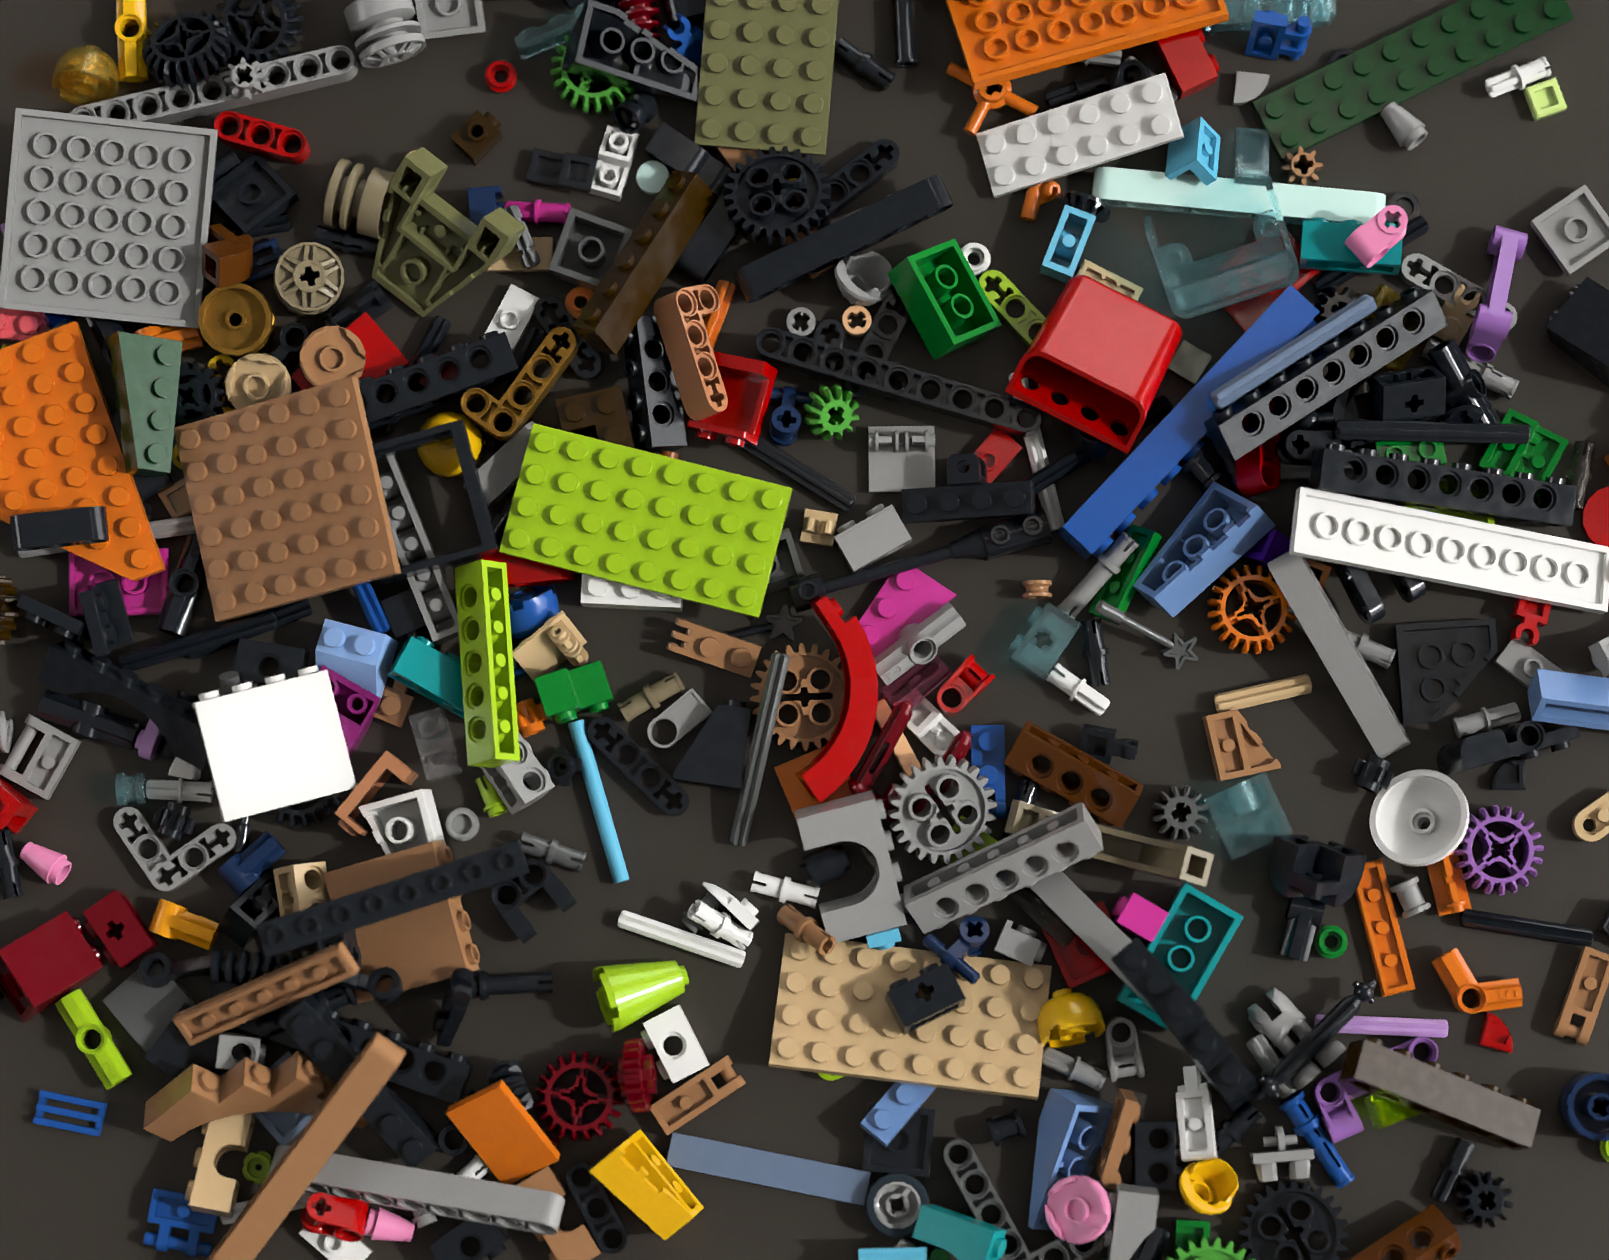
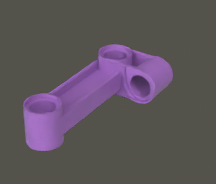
M1498 225L1494 226L1487 248V254L1494 255L1486 301L1485 305L1481 303L1478 305L1470 328L1466 355L1471 360L1481 363L1492 361L1508 335L1513 312L1506 311L1505 309L1515 261L1520 262L1528 240L1527 233Z
M1413 1037L1389 1048L1391 1050L1394 1048L1403 1049L1413 1054L1415 1045L1422 1042L1428 1047L1429 1051L1425 1060L1433 1062L1437 1060L1439 1053L1435 1042L1426 1037ZM1342 1069L1317 1079L1311 1089L1312 1098L1319 1111L1323 1127L1332 1144L1364 1131L1362 1121L1351 1100L1368 1092L1339 1081ZM1330 1082L1336 1087L1337 1092L1332 1101L1326 1102L1322 1099L1320 1090L1325 1083Z

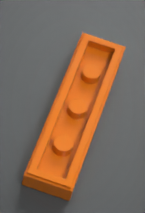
M1382 859L1366 862L1359 886L1354 893L1381 997L1414 990L1416 988Z

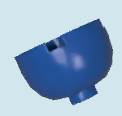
M553 584L533 586L534 591L522 593V590L509 594L512 638L530 637L549 618L559 613L558 598Z

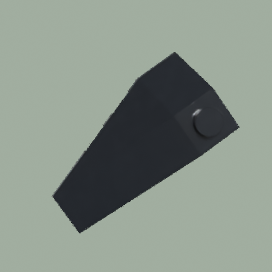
M594 0L586 1L568 39L562 66L563 71L595 81L694 103L697 101L701 68L672 47L668 48L653 37V33L646 28H640L629 20L628 15L620 9Z

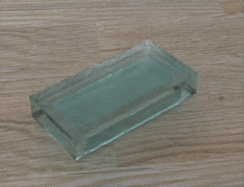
M1236 127L1234 183L1267 186L1269 177L1268 131Z

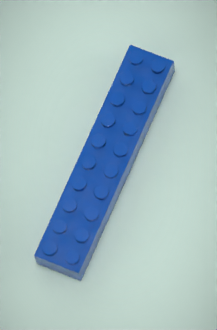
M1290 284L1065 523L1057 534L1085 560L1091 555H1094L1096 558L1098 555H1101L1113 542L1109 537L1115 530L1120 534L1136 518L1132 511L1137 506L1143 510L1159 493L1155 489L1160 482L1165 486L1182 469L1177 463L1182 458L1188 462L1201 449L1204 443L1200 439L1204 435L1210 438L1204 422L1213 417L1212 413L1218 409L1212 403L1210 398L1211 392L1316 326L1318 323L1314 320V317L1320 311Z

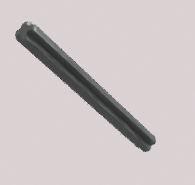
M774 652L771 655L729 840L731 844L736 846H746L751 831L790 660L789 655L781 652Z

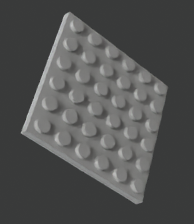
M16 108L0 273V308L200 329L198 317L204 288L202 245L208 243L218 130Z

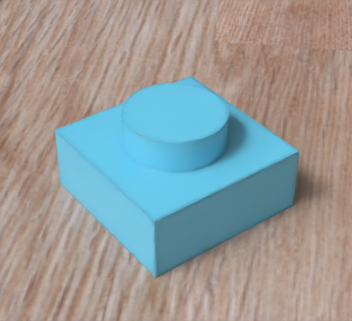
M898 927L865 935L869 949L885 950L893 947L895 942L902 941Z

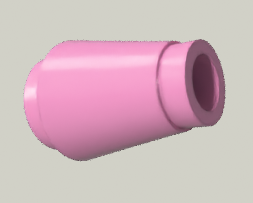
M28 842L20 853V859L25 861L47 884L54 883L59 885L70 873L72 863L62 853L34 844L33 842Z
M381 1207L378 1210L370 1208L364 1235L371 1236L370 1240L405 1241L410 1243L415 1223Z

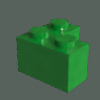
M600 660L569 671L567 668L534 678L547 718L551 722L556 720L559 725L578 719L576 713L588 709L590 714L609 709L608 703L614 701L603 664Z

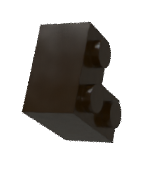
M620 385L555 400L563 431L579 435L597 431L599 440L635 448Z

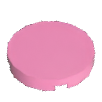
M1072 1175L1060 1179L1050 1188L1044 1213L1048 1226L1058 1238L1073 1244H1084L1096 1240L1105 1232L1110 1221L1111 1204L1107 1192L1099 1182L1089 1176Z

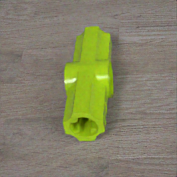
M81 988L69 993L55 1003V1006L74 1035L77 1047L81 1052L85 1053L106 1090L111 1089L133 1075L113 1042L110 1030L102 1024ZM91 1030L98 1031L101 1036V1043L95 1049L91 1048L87 1043V1035Z

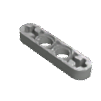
M1412 253L1402 261L1399 271L1401 279L1412 287L1417 286L1418 288L1433 290L1438 302L1444 304L1445 301H1448L1454 305L1455 292L1461 284H1464L1463 299L1468 293L1476 294L1479 292L1481 293V304L1485 305L1487 295L1485 289L1419 253ZM1420 263L1419 270L1427 275L1431 269L1436 272L1430 278L1428 286L1423 284L1427 277L1419 273L1415 277L1409 274L1411 269L1407 264ZM1446 277L1451 280L1452 291L1448 294L1439 293L1435 288L1437 278ZM1507 302L1505 310L1513 312L1510 331L1518 318L1515 308ZM1468 310L1467 312L1475 316L1476 310Z

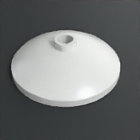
M1428 769L1411 770L1394 777L1387 790L1382 788L1377 794L1370 811L1369 824L1371 835L1377 847L1394 862L1413 867L1427 866L1450 855L1461 843L1468 828L1469 807L1463 791L1447 775ZM1430 821V826L1427 829H1421L1424 822Z

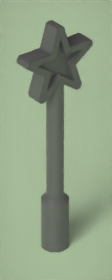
M1100 600L1097 603L1095 612L1117 624L1122 623L1167 647L1161 653L1164 656L1173 657L1175 669L1179 670L1185 659L1198 661L1199 658L1191 650L1197 642V638L1194 635L1182 640L1173 632L1172 640L1125 616L1123 611L1105 601Z

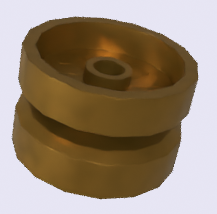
M238 283L222 288L216 287L206 295L199 308L198 325L202 337L213 349L229 357L241 358L251 353H259L269 345L275 333L276 316L272 304L261 292L246 284ZM238 314H240L242 322L240 325L235 326V324L231 323V318L233 316L238 317Z

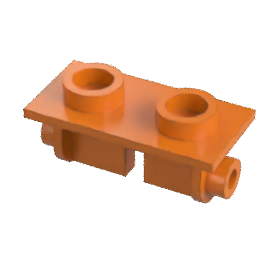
M1453 852L1444 859L1426 866L1439 916L1461 912L1464 909H1472L1465 880L1461 878L1463 874L1462 868L1456 869L1454 866L1455 863L1460 862L1459 856H1453Z

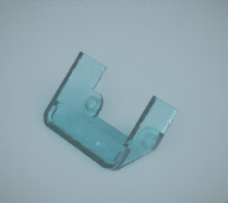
M1271 176L1264 179L1273 209L1264 211L1256 217L1253 223L1256 241L1213 256L1193 261L1188 247L1180 242H1171L1160 246L1151 217H1144L1145 234L1170 307L1175 315L1185 319L1193 318L1287 287L1297 280L1299 265Z

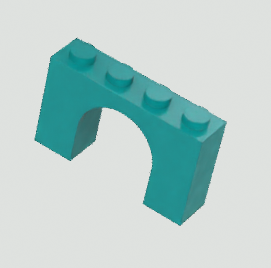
M935 1204L921 1205L912 1238L943 1248L954 1255L957 1260H998L1003 1256L1006 1249L1007 1241L1004 1238L1007 1230Z

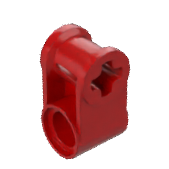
M973 654L953 672L950 679L936 694L935 706L941 714L946 716L958 714L996 678L993 673L988 674L975 662L976 657ZM948 691L956 693L960 700L959 705L954 708L945 706L942 702V694Z
M318 1192L308 1198L306 1207L300 1215V1222L311 1233L336 1237L348 1242H358L363 1240L369 1205L359 1199L343 1198ZM317 1210L320 1211V1216L316 1215Z

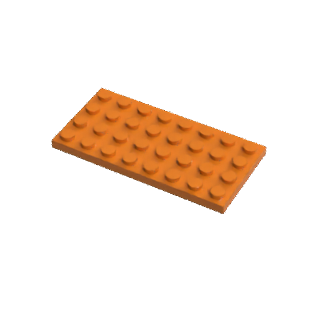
M945 0L974 90L1229 21V12L1224 0Z

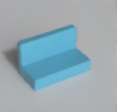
M1200 116L1181 127L1184 138L1168 143L1165 176L1169 180L1188 170H1191L1206 186L1217 180L1221 137Z

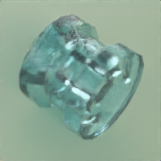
M137 772L131 776H128L126 773H117L115 792L118 806H126L129 802H136L138 805L147 804V775L145 772Z

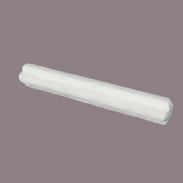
M623 910L618 918L617 926L737 968H741L746 956V952L626 910Z

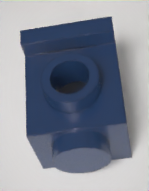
M501 185L468 188L470 221L478 226L484 216L499 207L504 209L503 202H497V199H504Z

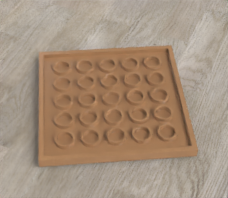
M350 376L175 427L174 434L216 622L231 620L401 573L358 377Z

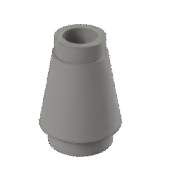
M1396 102L1387 105L1380 113L1399 146L1405 147L1408 151L1417 147L1428 135V132L1424 129L1425 124L1401 106H1398Z

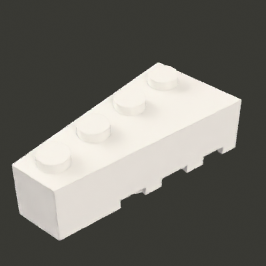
M419 789L358 807L363 817L367 819L373 830L372 834L386 855L429 842L444 840L431 789Z

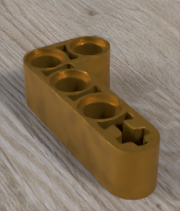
M566 327L552 329L499 401L480 388L467 390L461 398V407L465 416L500 441H509L524 427L578 351V344L574 333ZM567 338L569 348L561 347L556 353L559 363H556L551 357L557 351L555 341L557 339L564 341ZM539 364H548L552 367L548 377L538 378L534 375V370ZM521 390H527L532 393V399L526 405H519L514 401L515 395ZM482 398L486 401L485 407L481 412L473 413L468 410L469 402L472 399ZM501 417H509L513 420L511 428L506 432H500L495 429V423Z

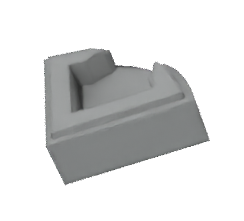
M1237 71L1232 106L1245 105L1256 99L1264 91L1270 75Z

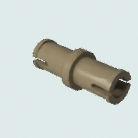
M673 671L651 686L648 683L642 686V691L617 705L626 721L630 722L652 707L654 709L661 707V702L686 688L677 672Z

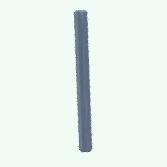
M1364 294L1220 386L1210 394L1213 405L1219 409L1225 408L1367 317L1377 309L1374 298Z

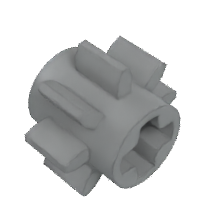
M241 57L240 64L236 66L229 64L228 67L232 73L231 77L225 78V82L229 86L236 85L232 89V94L235 98L242 93L248 101H251L252 95L256 92L264 93L261 88V82L268 80V77L265 73H257L261 67L258 61L250 65L247 64L244 57ZM243 75L245 77L251 76L252 81L250 83L246 81L241 82L240 78Z

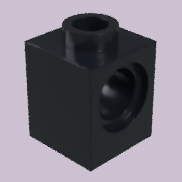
M412 589L380 601L397 640L405 639L406 641L411 636L414 638L425 636L423 631L428 628Z

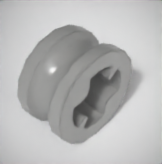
M797 307L791 310L786 319L788 332L800 336H811L816 327L813 312L804 307ZM801 315V319H803V316L809 318L807 330L801 331L800 327L799 331L793 328L796 316Z

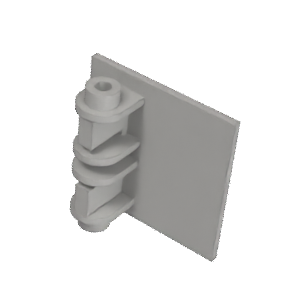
M868 426L869 492H901V489L935 487L934 426Z

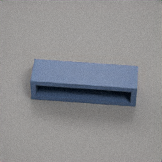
M1545 669L1536 670L1527 690L1532 721L1609 731V678Z

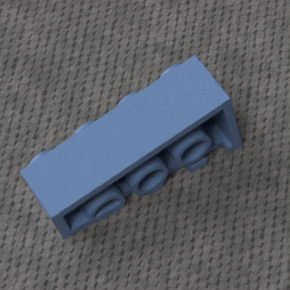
M1213 481L1137 579L1133 587L1152 606L1174 618L1276 525L1257 504Z

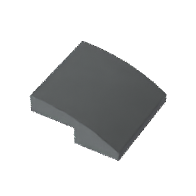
M162 963L152 965L148 975L150 977L161 975L164 970ZM138 969L102 1000L146 1053L184 1002L191 1006L196 1005L183 987L176 983L175 980H171L161 988L149 987L141 979Z

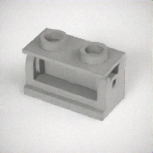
M880 504L865 513L868 517L857 524L854 520H851L837 529L839 534L834 536V542L838 544L837 546L852 573L869 567L911 543L912 538L892 504L886 508L883 504Z

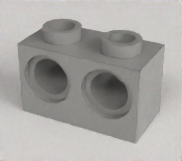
M519 731L520 761L494 768L480 767L512 815L538 801L555 787L549 772L541 766L532 752L531 745L523 739ZM523 781L529 785L530 789L524 785Z

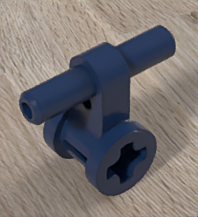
M783 386V389L773 387L770 400L781 402V405L772 414L768 435L774 444L785 447L796 441L798 429L801 425V415L794 408L795 404L803 405L812 403L813 400L810 398L809 393L799 392L795 387Z
M969 916L961 922L957 941L950 948L932 934H928L923 939V945L940 958L942 965L948 963L951 971L954 969L970 984H975L980 978V973L963 959L966 956L978 957L985 952L990 928L987 921L982 917Z

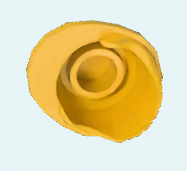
M1220 1158L1192 1162L1182 1171L1178 1182L1185 1205L1197 1214L1214 1215L1228 1210L1238 1189V1178L1235 1171L1227 1162Z

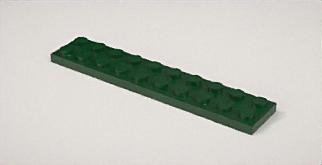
M1461 0L1253 101L1251 106L1280 162H1283L1287 153L1295 156L1299 146H1302L1303 151L1310 149L1379 115L1390 103L1396 102L1400 105L1572 21L1574 15L1566 0Z

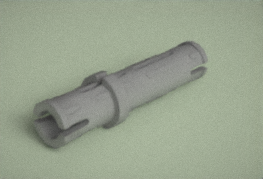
M1430 337L1420 357L1430 360L1427 353L1440 342ZM1463 354L1470 368L1476 369L1482 375L1487 389L1500 394L1508 400L1512 398L1520 382L1519 380L1493 369L1494 365L1490 363L1485 365L1471 360L1467 355Z
M1122 532L1105 554L1098 555V562L1057 607L1074 621L1076 616L1114 573L1117 575L1121 571L1120 566L1135 548L1139 546L1138 543L1131 537H1128L1125 532Z

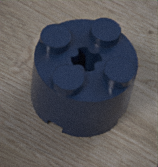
M1600 1072L1580 1074L1568 1082L1559 1097L1562 1119L1574 1134L1582 1138L1595 1141H1609V1074ZM1594 1100L1603 1102L1599 1107L1601 1113L1592 1111Z

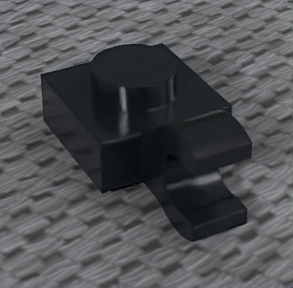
M1084 723L1079 749L1110 765L1112 756L1135 760L1139 741L1128 738L1115 739L1117 729Z

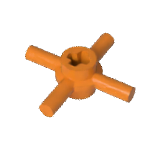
M951 62L946 70V74L973 87L968 70ZM1010 80L994 84L998 89L992 95L986 93L987 88H991L992 85L976 90L973 87L972 93L977 105L964 131L975 136L987 112L999 109L1005 104L1027 116L1035 115L1039 106L1012 93Z

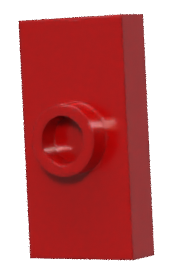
M996 429L974 452L986 464L987 483H993L1022 450V447L1009 435ZM969 466L965 469L964 473L969 470Z

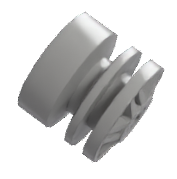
M356 0L343 11L351 34L361 36L354 44L357 52H361L359 59L363 67L379 68L392 65L417 55L427 46L423 34H420L422 29L419 22L410 20L416 14L412 0Z

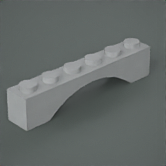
M1116 1183L1115 1193L1109 1192L1108 1196L1111 1204L1112 1221L1111 1226H1107L1104 1232L1103 1246L1108 1247L1107 1260H1130L1141 1242L1155 1229L1159 1193L1157 1188Z

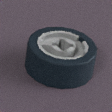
M888 1173L880 1176L870 1186L866 1195V1212L870 1223L879 1232L890 1237H905L912 1234L921 1205L929 1204V1198L924 1186L915 1177L905 1173ZM901 1198L903 1200L904 1206L901 1210L895 1211L891 1208V1201L893 1199Z

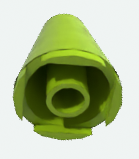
M675 960L595 967L592 970L593 982L600 980L601 987H599V991H596V996L607 1026L612 1025V1033L620 1031L685 992V985L689 984L688 974L684 965L678 966Z

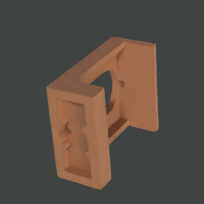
M386 750L335 812L341 818L337 824L352 836L357 838L359 835L369 837L372 833L356 821V818L361 813L358 807L369 804L392 774H395L409 785H412L419 775L398 757Z

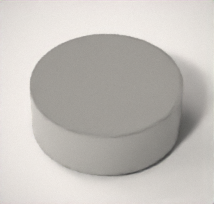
M457 808L447 816L445 827L447 833L453 839L469 841L477 835L480 822L478 816L472 810Z

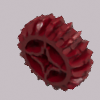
M575 1051L569 1052V1063H566L562 1055L557 1056V1062L560 1067L557 1069L553 1064L548 1063L546 1068L552 1073L551 1077L540 1074L538 1077L540 1081L547 1083L546 1088L536 1087L534 1091L537 1094H544L545 1100L535 1101L536 1107L546 1105L547 1111L539 1115L540 1120L551 1116L553 1121L547 1125V1129L550 1131L557 1124L560 1125L561 1129L558 1132V1137L560 1138L565 1136L567 1130L572 1131L570 1136L572 1142L577 1141L578 1132H583L585 1142L590 1141L591 1135L589 1130L594 1129L598 1137L603 1136V1131L600 1127L602 1123L608 1129L614 1127L613 1122L608 1119L609 1115L615 1118H620L622 1115L620 1111L613 1109L614 1104H625V1099L615 1098V1093L621 1092L620 1086L614 1087L613 1081L617 1080V1073L609 1076L607 1073L613 1067V1064L608 1062L603 1068L598 1066L602 1060V1055L600 1054L595 1056L593 1063L589 1062V1051H583L582 1061H577ZM572 1068H579L576 1082L571 1088L554 1087L556 1081L564 1072ZM589 1070L601 1077L606 1085L608 1095L597 1093L590 1089L588 1084ZM583 1079V1092L597 1099H588V1102L584 1100V1105L579 1106L577 1113V1100L571 1098V1096L563 1095V1093H572V1090L576 1092V1087L581 1086ZM553 1098L563 1099L570 1104L572 1110L571 1122L560 1116L554 1106ZM589 1104L606 1105L599 1118L591 1123L581 1124L584 1110Z

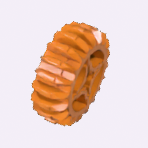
M1249 565L1243 566V576H1240L1235 568L1231 569L1230 576L1233 581H1230L1225 576H1221L1219 581L1224 589L1218 586H1214L1211 589V592L1218 596L1219 599L1210 598L1207 601V605L1217 607L1216 611L1207 613V618H1218L1219 621L1210 627L1211 630L1223 629L1224 633L1218 637L1220 642H1223L1228 636L1232 638L1228 647L1230 650H1234L1238 642L1242 643V654L1248 653L1250 645H1253V651L1256 655L1260 654L1262 651L1261 643L1264 644L1268 651L1273 650L1272 638L1282 644L1285 638L1279 631L1291 633L1293 630L1291 625L1285 623V621H1295L1297 619L1294 613L1287 612V609L1292 608L1288 601L1286 602V598L1278 584L1272 581L1273 575L1269 571L1266 577L1262 576L1263 566L1261 565L1256 567L1254 575H1251ZM1252 583L1263 586L1272 595L1263 598L1257 597L1251 592L1250 588L1247 589L1245 584ZM1236 588L1239 594L1237 596L1240 603L1239 609L1227 616L1225 610L1226 600L1231 590ZM1246 601L1252 606L1266 603L1256 612L1259 615L1258 618H1255L1253 614H1244L1238 617L1248 607L1245 604ZM1277 604L1278 618L1272 630L1268 632L1265 626L1267 622L1264 614L1266 609ZM1238 622H1247L1254 631H1257L1259 636L1244 635L1238 632L1232 625Z

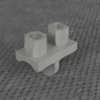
M1282 1125L1275 1126V1136L1263 1137V1146H1276V1150L1249 1153L1250 1163L1255 1164V1171L1259 1182L1277 1181L1276 1162L1288 1161L1290 1179L1309 1178L1310 1159H1314V1149H1286V1145L1298 1143L1297 1134L1284 1135Z

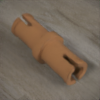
M790 904L783 906L779 910L777 921L791 930L798 941L808 943L821 955L829 954L836 945L835 937L821 929L815 919L810 916L805 917Z

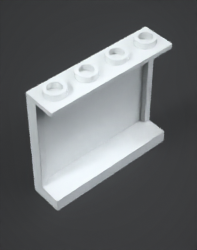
M317 665L297 670L299 677L286 680L285 674L264 678L266 685L253 688L251 682L232 686L233 693L220 696L218 690L198 695L200 701L192 703L202 734L220 806L218 809L223 822L356 787L327 670L318 671Z

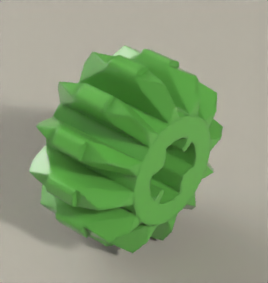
M833 384L830 389L826 385H820L819 395L809 392V396L813 401L812 403L803 404V409L809 412L803 417V420L806 424L811 425V433L814 435L820 434L822 439L829 441L832 435L836 439L842 440V430L844 429L848 432H853V428L849 424L851 421L860 420L859 416L853 412L860 406L857 401L851 400L853 397L851 391L848 389L842 390L841 386ZM831 408L834 411L832 416L828 413Z

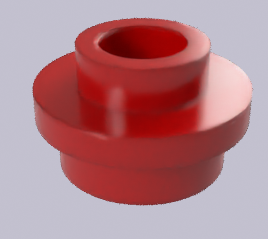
M497 60L488 65L484 78L489 89L496 93H506L516 85L517 72L510 62ZM503 72L507 75V79L504 82H497L495 80L498 73Z

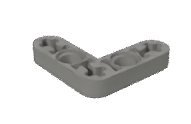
M134 807L121 808L113 819L116 832L152 885L164 892H172L226 856L234 849L237 840V832L232 826L218 823L171 854L139 809ZM125 814L132 817L137 816L134 825L139 832H143L145 828L148 831L147 834L139 836L133 843L130 838L136 836L133 830L130 828L123 829L122 824L125 823L123 817ZM218 830L223 833L229 832L230 836L227 838L229 844L226 847L222 844L213 847L211 850L216 854L211 857L209 850L201 841L206 839L207 844H211L218 838L216 835ZM152 840L156 843L157 852L153 858L145 859L141 856L139 847L143 841ZM192 848H198L203 853V862L197 867H191L186 862V854ZM178 858L180 866L188 874L183 876L182 871H178L171 877L173 881L171 885L165 882L160 883L159 879L162 877L161 870L164 868L166 871H172L178 867L173 862Z

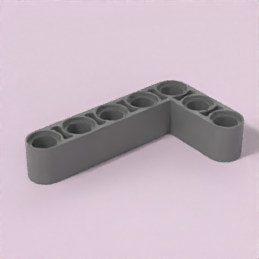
M961 1138L951 1139L945 1144L942 1154L944 1161L975 1218L985 1222L981 1216L983 1208L989 1204L998 1206L1000 1210L998 1220L988 1224L1007 1230L1006 1234L1012 1235L1016 1239L1015 1249L1012 1252L1004 1253L998 1260H1044L1046 1251L1051 1248H1057L1061 1251L1062 1260H1084L1096 1252L1099 1246L1098 1238L1093 1240L1087 1249L1078 1250L1073 1243L1066 1240L1063 1241L1057 1236L1029 1251L971 1145ZM957 1144L965 1146L968 1152L966 1160L962 1163L952 1162L948 1156L952 1146ZM973 1174L981 1176L984 1181L982 1190L977 1193H970L965 1188L966 1179Z

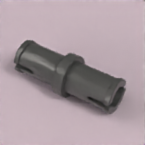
M526 831L523 832L521 840L534 845L532 847L521 843L525 854L545 860L544 864L550 866L552 863L579 873L581 872L583 864L570 858L573 857L584 861L587 852L558 844L559 840L554 838L550 841L529 834Z

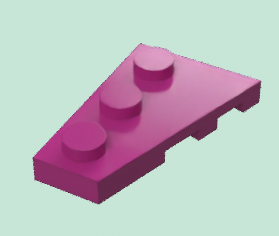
M917 568L889 576L859 621L866 633L874 658L898 641V635L905 626L912 623L920 624L957 595Z

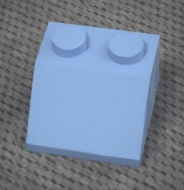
M325 619L315 649L316 665L318 671L324 665L382 698L388 678L387 674L391 668L399 642L383 633Z

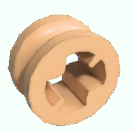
M854 305L845 310L842 318L845 332L852 337L864 336L871 326V314L863 306ZM859 314H862L865 317L863 318V323H866L863 328L860 326H856L854 329L849 326L851 324V320L848 319L849 316L857 317Z

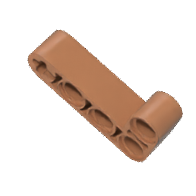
M709 284L681 288L657 299L653 308L687 415L694 421H700L720 413L728 405L727 393L702 318L717 311L720 305L717 291Z

